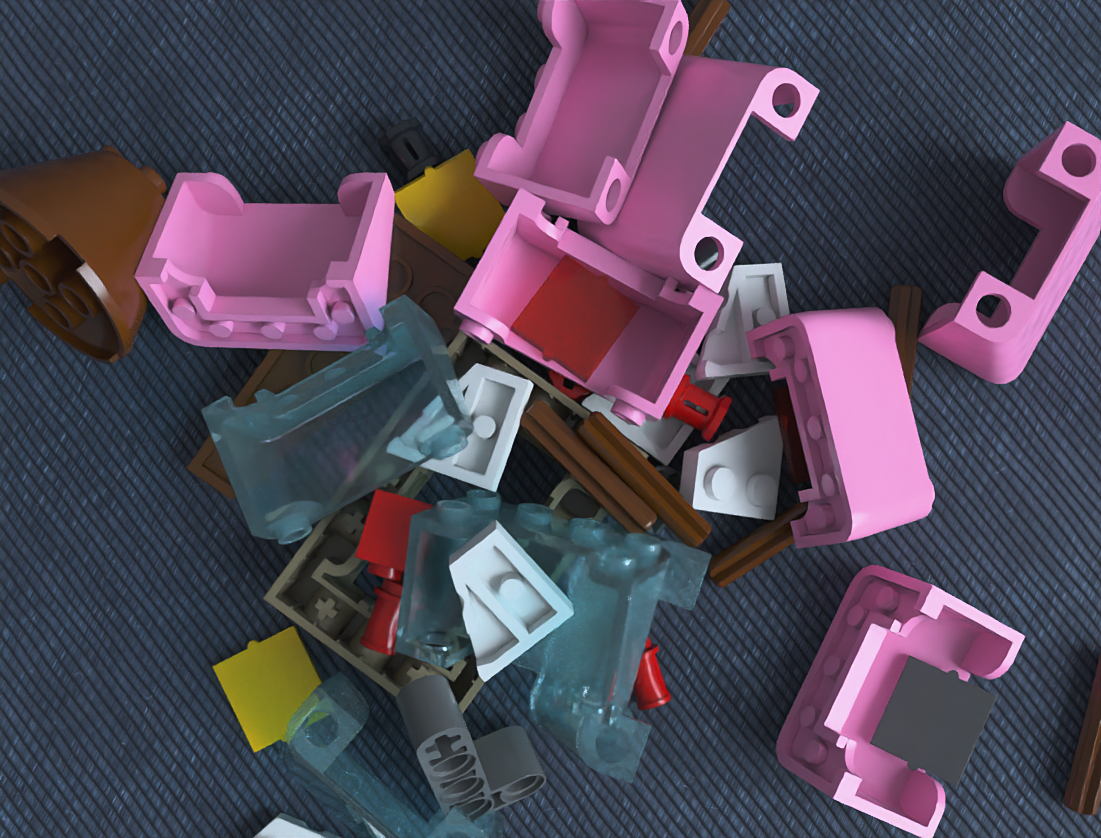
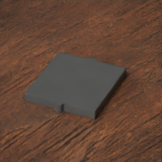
M909 655L870 744L908 762L907 766L912 771L920 768L958 787L997 696L960 679L958 672L955 670H950L947 673Z

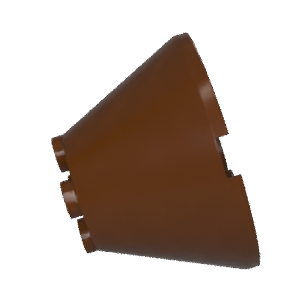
M104 145L99 150L0 171V285L2 286L10 279L33 303L26 311L42 326L76 351L106 364H114L119 358L123 359L132 349L150 302L135 279L134 274L166 201L162 196L167 191L165 182L151 167L142 165L139 169L136 168L109 145Z

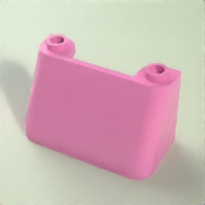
M212 172L177 173L134 277L168 329L176 337L192 345L226 348L370 351L377 347L385 324L395 207L393 188L387 173L363 172L349 174L343 178L337 192L340 204L244 203L235 187L227 178L220 174Z
M520 188L453 308L454 314L462 320L458 329L485 345H489L493 338L613 403L610 412L632 425L641 427L644 419L651 422L659 421L724 298L701 285L696 287L694 293L685 289H680L678 292L674 291L679 283L678 280L669 276L664 281L617 256L613 252L568 229L569 221L560 216L555 225L551 224L552 218L542 212L546 201Z
M877 307L805 311L785 315L746 332L751 359L767 358L773 362L776 368L769 370L771 382L782 379L787 380L812 488L798 491L800 502L809 501L805 516L790 521L796 548L844 543L928 516L935 498L934 486L928 476L895 343V328L883 310Z
M870 565L863 568L850 583L780 731L776 745L778 761L783 767L829 797L921 838H932L945 808V792L942 785L933 777L925 774V770L918 768L912 771L907 766L908 762L870 744L909 655L947 673L950 670H955L958 672L959 678L966 682L971 674L991 680L1000 677L1008 671L1025 636L932 584L879 565Z

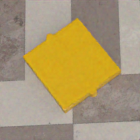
M469 148L435 168L430 165L426 166L424 169L425 174L394 191L395 203L404 218L463 261L472 256L474 258L482 256V250L488 247L506 214L499 201L473 176L476 170V160Z
M295 625L262 642L252 640L247 645L248 649L212 666L254 753L288 735L294 738L298 737L302 733V728L336 711Z

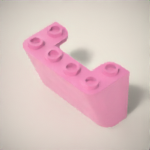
M539 0L537 17L539 22L542 23L543 31L553 45L546 64H543L536 74L535 92L527 112L523 113L517 121L514 134L515 139L510 135L497 133L489 141H485L477 152L476 170L473 176L504 206L510 207L518 190L522 188L546 201L542 212L546 214L604 225L613 223L623 206L686 46L689 21L681 0Z
M683 54L617 218L609 225L577 220L579 235L664 281L669 276L678 280L679 283L675 289L695 291L696 287L701 285L714 293H719L744 242L702 215L701 211L750 114L785 140L795 141L820 90L788 68ZM794 103L792 112L785 118L779 116L773 106ZM704 237L712 238L718 247L717 261L708 270H702L697 265L694 257L696 245Z
M1068 121L1020 157L1006 180L1003 197L1008 210L1019 219L1040 230L1009 286L986 272L980 271L961 303H947L935 309L918 335L919 343L994 384H1006L1016 379L1023 371L1101 231V140ZM985 295H993L1001 299L990 318L976 311L978 301Z

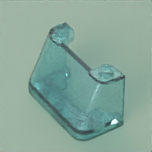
M405 294L379 308L385 321L382 331L375 326L364 331L369 343L277 395L266 389L256 392L254 395L258 403L244 407H235L232 399L224 396L201 409L253 536L264 539H277L279 544H288L300 540L311 533V525L434 457L436 459L448 458L467 447V437L472 434L475 428L443 337L434 319Z

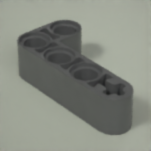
M429 675L416 679L407 684L397 694L396 703L417 758L445 819L450 825H462L475 821L532 795L546 783L547 777L527 732L522 726H509L472 741L450 684L444 676Z

